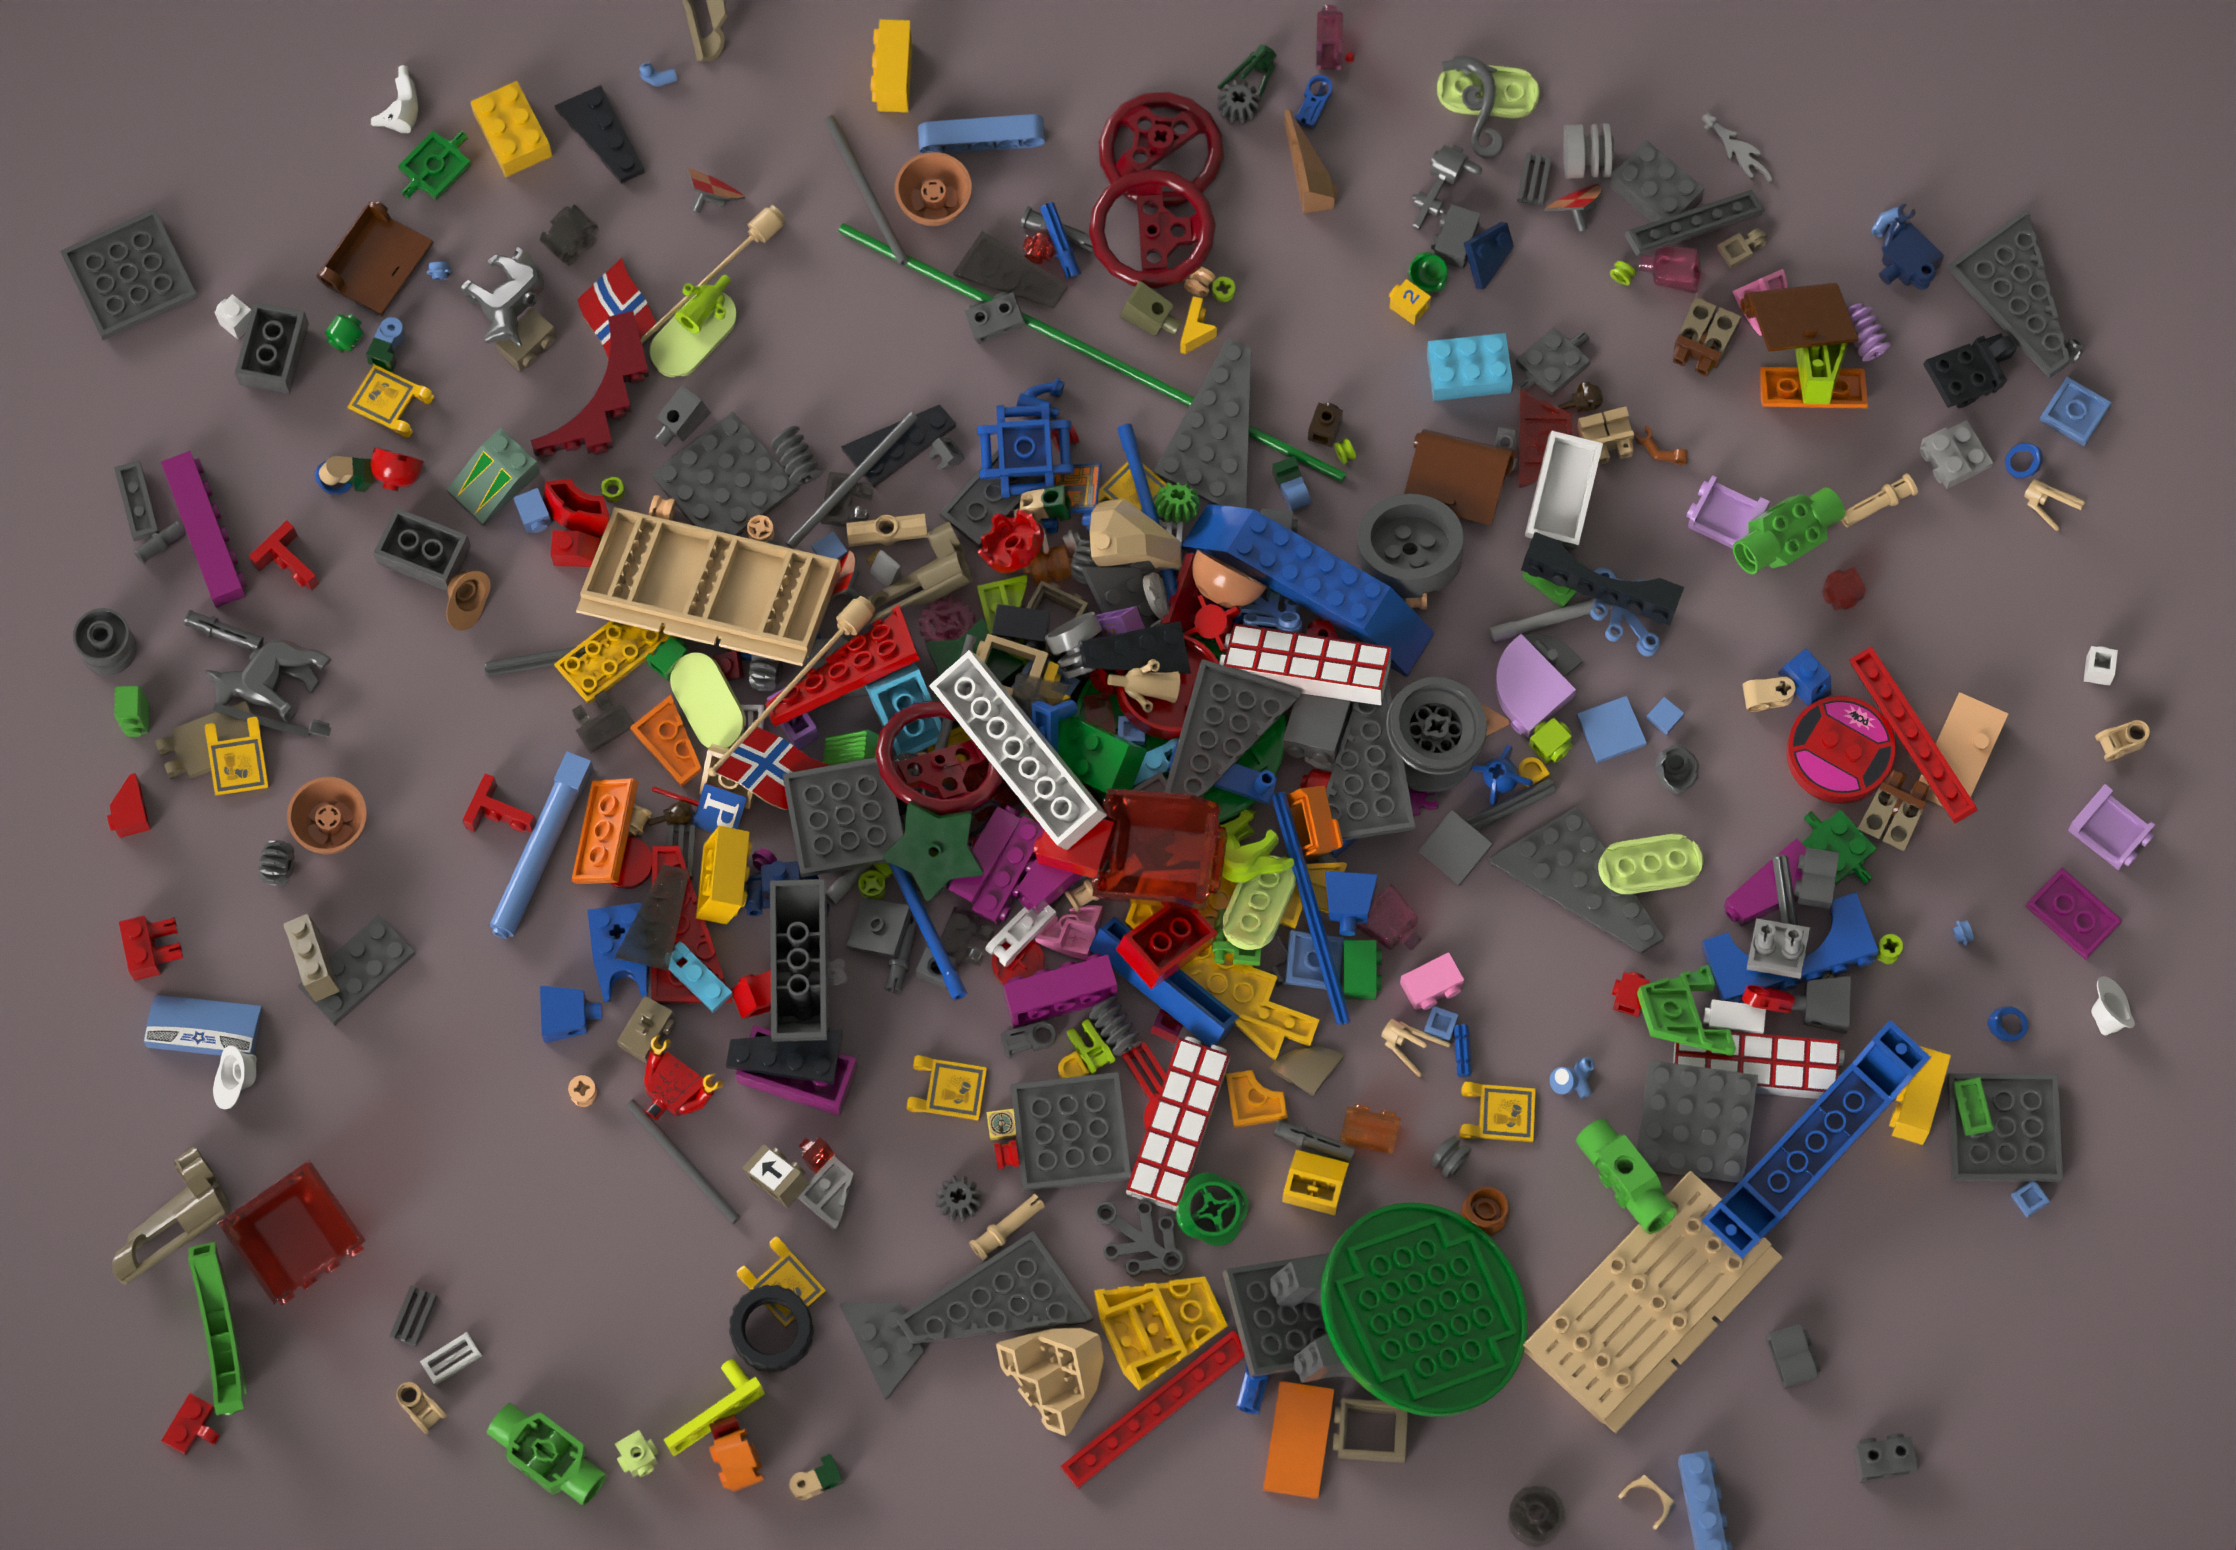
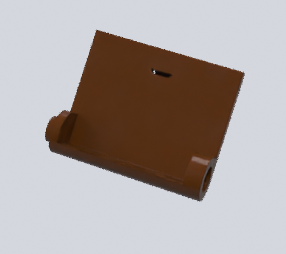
M369 201L316 277L328 288L383 316L434 242L426 236L391 219L387 212L388 208L383 203Z
M1837 283L1747 292L1744 298L1741 299L1742 313L1746 314L1749 319L1756 317L1768 352L1858 341V336Z
M1423 429L1421 433H1417L1414 439V448L1416 450L1404 494H1420L1432 497L1447 505L1458 518L1492 526L1505 476H1509L1514 464L1515 452L1428 429Z

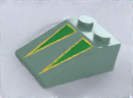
M500 428L480 446L448 487L447 492L484 526L513 497L537 477L540 471L537 461Z

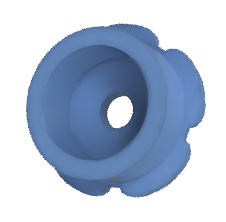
M449 262L429 263L427 274L432 275V280L448 279V275L452 273Z
M1957 920V926L1952 928L1957 943L1962 942L1966 946L1968 942L1974 941L1972 929L1967 920L1963 922Z

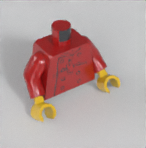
M660 1034L651 1040L652 1050L645 1068V1090L647 1095L653 1099L645 1112L651 1118L658 1121L666 1110L678 1117L681 1114L687 1115L703 1109L713 1096V1090L723 1087V1081H718L714 1085L712 1079L716 1073L703 1078L668 1051L664 1054L662 1051L670 1046L671 1041L667 1039L664 1045L661 1046L658 1043Z

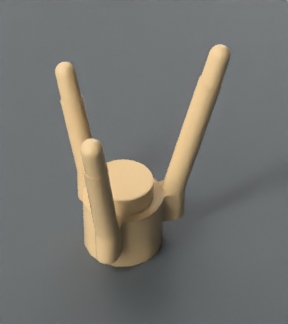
M2037 479L2032 481L2024 495L2025 498L2029 499L2027 505L2033 508L2055 531L2059 530V526L2039 506L2040 503L2045 505L2048 499L2052 497L2079 510H2082V505L2085 504L2084 500L2052 488Z
M1391 1019L1381 1037L1387 1040L1385 1046L1393 1050L1417 1077H1421L1422 1073L1396 1046L1397 1044L1402 1046L1408 1039L1426 1048L1427 1043L1410 1034L1412 1033L1439 1045L1451 1046L1450 1042L1410 1027L1402 1021L1399 1023L1395 1019Z

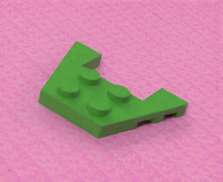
M1709 965L1702 966L1698 971L1692 973L1690 971L1683 972L1680 977L1671 980L1665 978L1640 986L1637 995L1651 1037L1725 1055H1733L1736 1047L1730 1029L1704 1030L1691 991L1713 990L1715 982Z

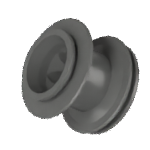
M1427 677L1413 682L1396 695L1387 713L1386 728L1388 738L1397 755L1404 761L1408 788L1427 793L1440 792L1459 784L1471 771L1475 759H1477L1486 741V716L1480 701L1467 687L1449 678ZM1415 729L1419 732V735L1415 736L1410 731ZM1421 745L1429 746L1430 751L1421 748ZM1440 745H1447L1448 751H1444Z

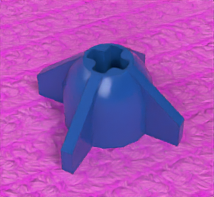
M1506 745L1500 757L1497 756L1490 759L1485 766L1473 765L1472 768L1474 772L1482 774L1484 783L1491 789L1490 804L1492 806L1497 804L1500 793L1505 794L1512 791L1517 783L1531 787L1533 785L1532 780L1519 776L1518 768L1510 760L1513 748L1509 745Z

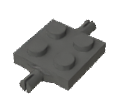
M1553 327L1516 359V364L1525 371L1528 377L1517 386L1518 390L1525 394L1536 385L1544 389L1551 397L1556 395L1590 365V360L1579 349L1582 344L1589 340V336L1584 331H1581L1575 338L1570 340Z

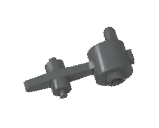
M1444 145L1440 151H1435L1430 161V164L1433 165L1431 174L1438 178L1429 194L1422 191L1418 195L1413 194L1411 199L1414 200V206L1421 209L1413 223V228L1420 230L1429 213L1437 217L1439 213L1443 214L1446 211L1443 208L1444 202L1437 199L1446 181L1455 185L1464 169L1475 175L1482 173V167L1468 160L1469 156L1462 153L1463 148L1454 145L1453 148Z

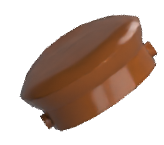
M1488 1186L1471 1191L1461 1207V1216L1470 1220L1489 1236L1503 1229L1510 1214L1509 1204L1504 1194L1498 1189Z

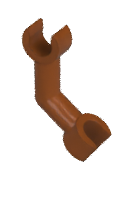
M1645 425V431L1648 434L1645 438H1641L1635 431L1636 442L1644 445L1654 460L1687 465L1688 450H1660L1652 439L1650 427Z

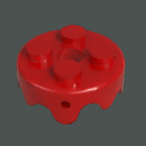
M1018 510L1014 518H1008L1003 514H995L992 518V530L988 534L981 536L983 549L980 548L977 552L991 569L999 573H1009L1027 567L1042 547L1044 541L1042 526L1031 513L1027 514L1022 510Z

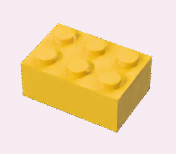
M879 19V29H874L875 52L872 55L874 76H871L872 102H877L878 112L908 113L912 60L910 20Z
M518 81L471 101L474 116L505 177L552 157L550 144Z
M718 826L703 846L696 919L727 925L733 916H737L738 910L745 906L747 891H744V882H747L750 868L746 866L752 850V842H749L750 832Z
M1925 1047L1921 1048L1931 1059L1896 1098V1101L1901 1103L1896 1104L1889 1126L1894 1127L1891 1136L1921 1145L1924 1144L1930 1132L1951 1055Z

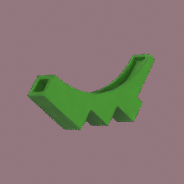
M215 1241L189 1247L188 1261L196 1288L207 1341L216 1415H232L244 1409V1394H247V1380L239 1354V1338L231 1313V1296Z

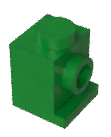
M676 636L674 638L670 637L666 642L662 641L654 650V656L650 653L646 656L648 666L669 681L674 665L680 658L688 654L687 645Z

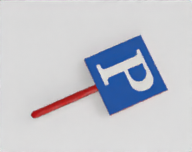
M707 783L704 784L700 801L657 787H652L651 789L655 793L679 801H686L688 804L697 806L693 825L696 828L711 833L718 826L739 829L748 798Z

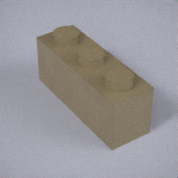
M307 913L283 924L303 985L313 1000L317 1002L339 992L340 990L320 930L310 915Z

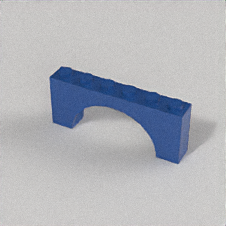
M1857 892L1832 900L1829 909L1832 920L1831 930L1820 947L1805 957L1801 979L1747 970L1749 956L1736 946L1729 932L1703 940L1702 951L1707 965L1710 966L1720 1000L1745 1003L1742 1001V996L1747 985L1789 991L1796 988L1798 983L1819 980L1823 978L1822 975L1831 972L1833 975H1840L1847 972L1849 967L1856 965L1865 967L1874 963V960L1877 959L1878 948Z

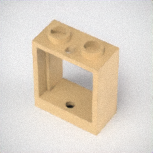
M987 634L985 642L980 641L976 655L985 664L992 648L1034 661L1023 692L1004 686L1019 706L1032 709V703L1035 701L1049 662L1048 653Z

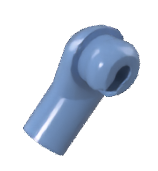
M1898 207L1882 212L1871 229V233L1874 236L1881 238L1888 225L1895 218H1899Z

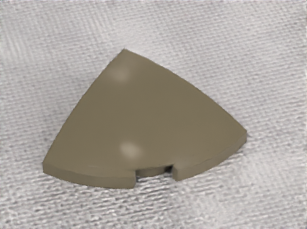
M1312 1046L1311 1048L1300 1050L1294 1049L1279 1057L1269 1067V1070L1289 1084L1294 1083L1314 1097L1326 1079L1335 1071L1344 1055L1333 1049L1320 1046Z

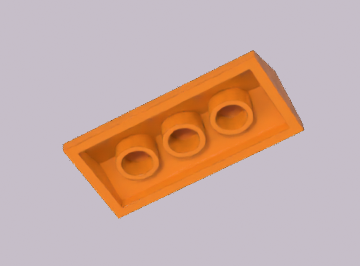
M1760 367V400L1762 407L1868 408L1865 369L1841 368L1830 404H1804L1798 368Z

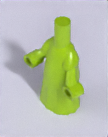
M723 275L714 286L700 285L698 287L686 283L683 286V294L687 297H690L692 294L697 295L675 313L678 323L686 330L698 334L715 308V317L719 320L724 319L726 309L723 307L725 298L722 291L729 285L731 279L727 275Z

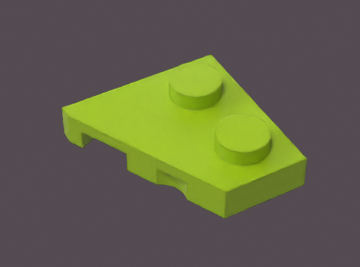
M1027 575L977 586L985 622L991 635L997 604L1022 607L1028 583Z

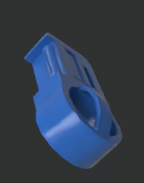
M1316 75L1308 81L1304 92V98L1306 99H1304L1298 114H1294L1298 124L1310 129L1316 127L1333 93L1332 82L1328 77ZM1321 81L1322 83L1315 96L1311 93V86ZM1326 84H1328L1329 91L1326 95L1322 96Z

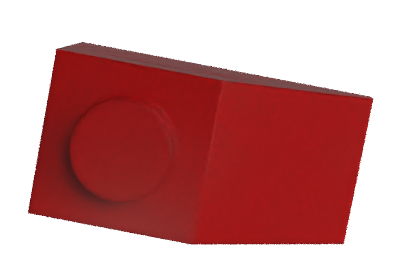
M552 530L551 558L553 565L591 567L602 539L580 531Z
M136 773L130 774L109 805L111 814L107 815L110 830H115L119 838L151 830L140 781Z

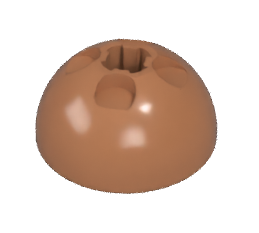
M929 152L915 156L903 165L895 181V195L902 211L913 221L926 226H941L952 222L963 213L971 197L972 184L968 171L961 162L944 153Z
M1196 551L1193 560L1194 581L1201 594L1213 602L1226 608L1234 606L1243 607L1257 600L1267 588L1259 581L1203 551Z
M321 777L304 784L293 795L287 810V823L294 839L305 849L324 855L336 854L351 847L362 835L367 820L366 804L361 793L351 783L336 777Z

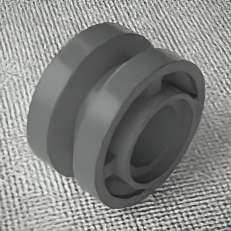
M1456 1135L1450 1139L1448 1138L1440 1145L1430 1162L1435 1169L1442 1167L1441 1174L1446 1178L1456 1174L1462 1168L1472 1151L1467 1145L1460 1147V1139Z

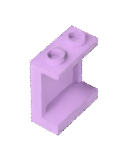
M1712 475L1709 482H1703L1698 492V495L1701 496L1698 504L1692 503L1686 517L1690 518L1688 528L1733 549V544L1749 534L1748 522L1767 511L1770 501L1760 497L1758 502L1717 483V477Z
M2104 784L2073 820L2068 831L2119 871L2124 864L2130 866L2138 856V853L2135 851L2140 845L2146 847L2155 836L2152 833L2155 824L2152 821L2147 824L2113 798L2111 796L2113 790Z

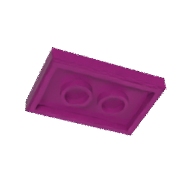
M2063 867L2025 906L2085 960L2093 954L2123 921Z

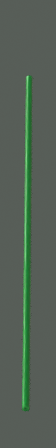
M844 223L841 224L839 233L896 260L889 245ZM905 254L909 260L905 264L906 266L976 301H984L986 303L994 300L993 297ZM1022 312L1028 327L1190 407L1194 397ZM1249 425V437L1289 457L1295 456L1297 461L1341 483L1344 481L1347 473Z

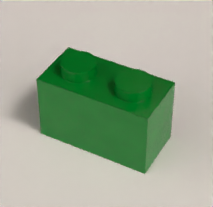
M1344 940L1343 994L1345 999L1376 1000L1377 991H1382V975H1377V965H1382V949H1377V940Z

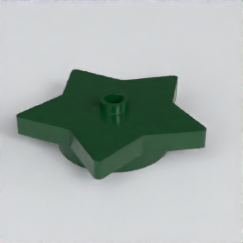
M984 619L977 622L958 640L928 641L925 643L926 649L938 671L937 678L960 659L967 634L977 637L973 653L976 654L980 641L985 642L987 634H990ZM995 648L991 649L986 662L987 667L1001 684L1024 668L1022 660ZM933 691L931 695L932 701H941Z
M912 801L907 805L905 834L882 856L883 860L913 874L926 901H930L950 879L981 876L984 872L981 863L969 845L973 817L972 811L941 816ZM930 847H936L939 852H934Z

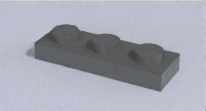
M140 460L114 467L133 540L137 541L151 537L155 532L158 534L159 530Z

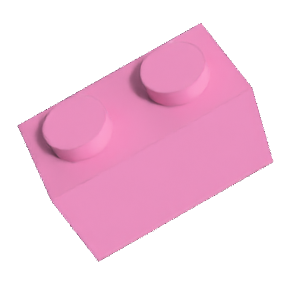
M1448 952L1402 975L1400 984L1414 1010L1417 1011L1421 1008L1423 1010L1432 1008L1437 1004V1000L1445 996L1452 998L1459 994L1461 988H1463L1464 979Z

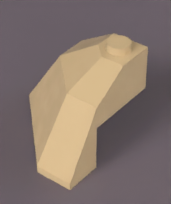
M1125 498L1099 502L1092 511L1090 522L1091 558L1098 567L1151 561L1156 570L1179 568L1182 566L1180 540Z
M1082 1328L1047 1329L996 1343L1001 1369L1007 1377L1013 1375L1021 1386L1018 1391L1029 1406L1035 1405L1041 1412V1422L1048 1430L1064 1436L1070 1434L1097 1391L1104 1361L1099 1334Z

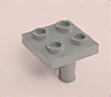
M1756 918L1747 970L1801 979L1810 927Z

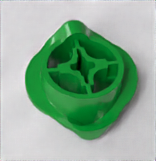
M1213 1173L1197 1174L1187 1182L1182 1198L1177 1205V1223L1181 1230L1190 1237L1202 1240L1212 1246L1227 1245L1240 1232L1242 1222L1248 1212V1197L1243 1188L1235 1182L1223 1179ZM1208 1187L1221 1188L1229 1194L1230 1198L1221 1201L1216 1200L1209 1192ZM1200 1190L1203 1207L1194 1213H1190L1191 1200L1195 1193ZM1208 1202H1211L1213 1205L1225 1203V1206L1220 1207L1216 1211V1217H1213L1211 1213L1199 1215V1213L1204 1212L1208 1208ZM1234 1205L1235 1213L1233 1220L1227 1228H1224L1221 1218L1222 1211ZM1207 1218L1211 1220L1217 1232L1204 1231L1194 1221Z

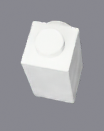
M1712 1000L1710 1008L1705 1007L1703 1024H1708L1707 1029L1710 1030L1730 1029L1733 1032L1763 1034L1766 1010L1744 1003Z

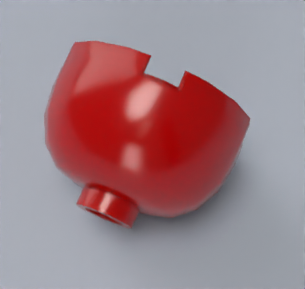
M374 447L371 457L372 474L377 480L383 482L382 488L397 492L399 487H409L419 479L424 464L422 459Z

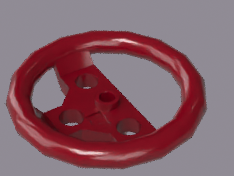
M1172 92L1144 93L1122 103L1106 120L1098 142L1100 166L1111 185L1125 174L1151 169L1197 135L1205 134L1208 156L1203 170L1192 181L1203 193L1216 179L1224 157L1222 134L1212 115L1193 99ZM1167 107L1181 113L1174 118L1155 116L1150 109ZM1142 121H1149L1152 127L1148 130H1142L1138 127V124ZM1126 125L1134 133L1133 147L1123 153L1116 163L1114 143L1119 129ZM1178 125H1184L1188 128V131L1185 134H1178L1174 129ZM1137 154H1144L1148 159L1144 163H1137L1133 158ZM1136 188L1130 189L1123 194L1129 201L1137 203ZM1175 190L1162 192L1164 207H1175L1188 202L1184 195ZM1153 204L1146 205L1148 207L1157 208Z
M1144 169L1125 174L1104 189L1091 212L1089 236L1095 256L1111 275L1131 286H1136L1141 281L1150 288L1158 289L1181 283L1201 268L1213 248L1216 223L1209 201L1193 182L1172 171ZM1162 186L1169 187L1184 195L1195 208L1196 214L1191 217L1177 218L1163 206ZM1136 188L1142 271H1136L1120 262L1109 249L1105 235L1106 218L1112 205L1119 197ZM1149 204H1153L1158 208L1157 212L1151 215L1145 213L1143 209ZM1175 227H1182L1185 230V234L1181 237H1175L1171 234V230ZM1198 242L1189 258L1175 268L1168 270L1167 258L1179 246H1188ZM1150 253H1158L1161 256V260L1157 263H1151L1147 260V256Z
M942 701L914 703L893 714L879 732L875 757L881 778L897 798L907 804L912 801L941 816L971 811L988 802L1001 785L1003 777L989 761L987 776L976 790L972 792L967 791L963 783L966 772L978 769L988 760L972 739L899 762L892 758L894 740L905 726L918 719L933 717L957 721ZM956 755H965L969 760L966 762L959 761ZM916 769L920 772V775L912 776L907 770ZM945 783L952 784L955 790L948 791L942 785ZM921 787L935 793L938 798L923 795L913 788Z

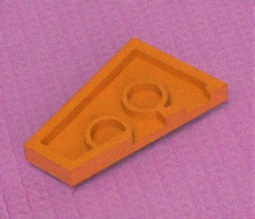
M671 694L630 727L632 733L681 788L702 771Z

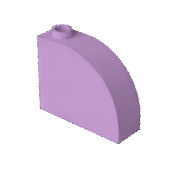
M1520 634L1508 645L1500 658L1496 676V694L1503 712L1511 721L1512 728L1519 735L1524 734L1529 739L1534 734V729L1541 722H1548L1575 698L1576 689Z

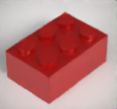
M1182 893L1124 935L1116 950L1152 990L1209 948L1218 933Z

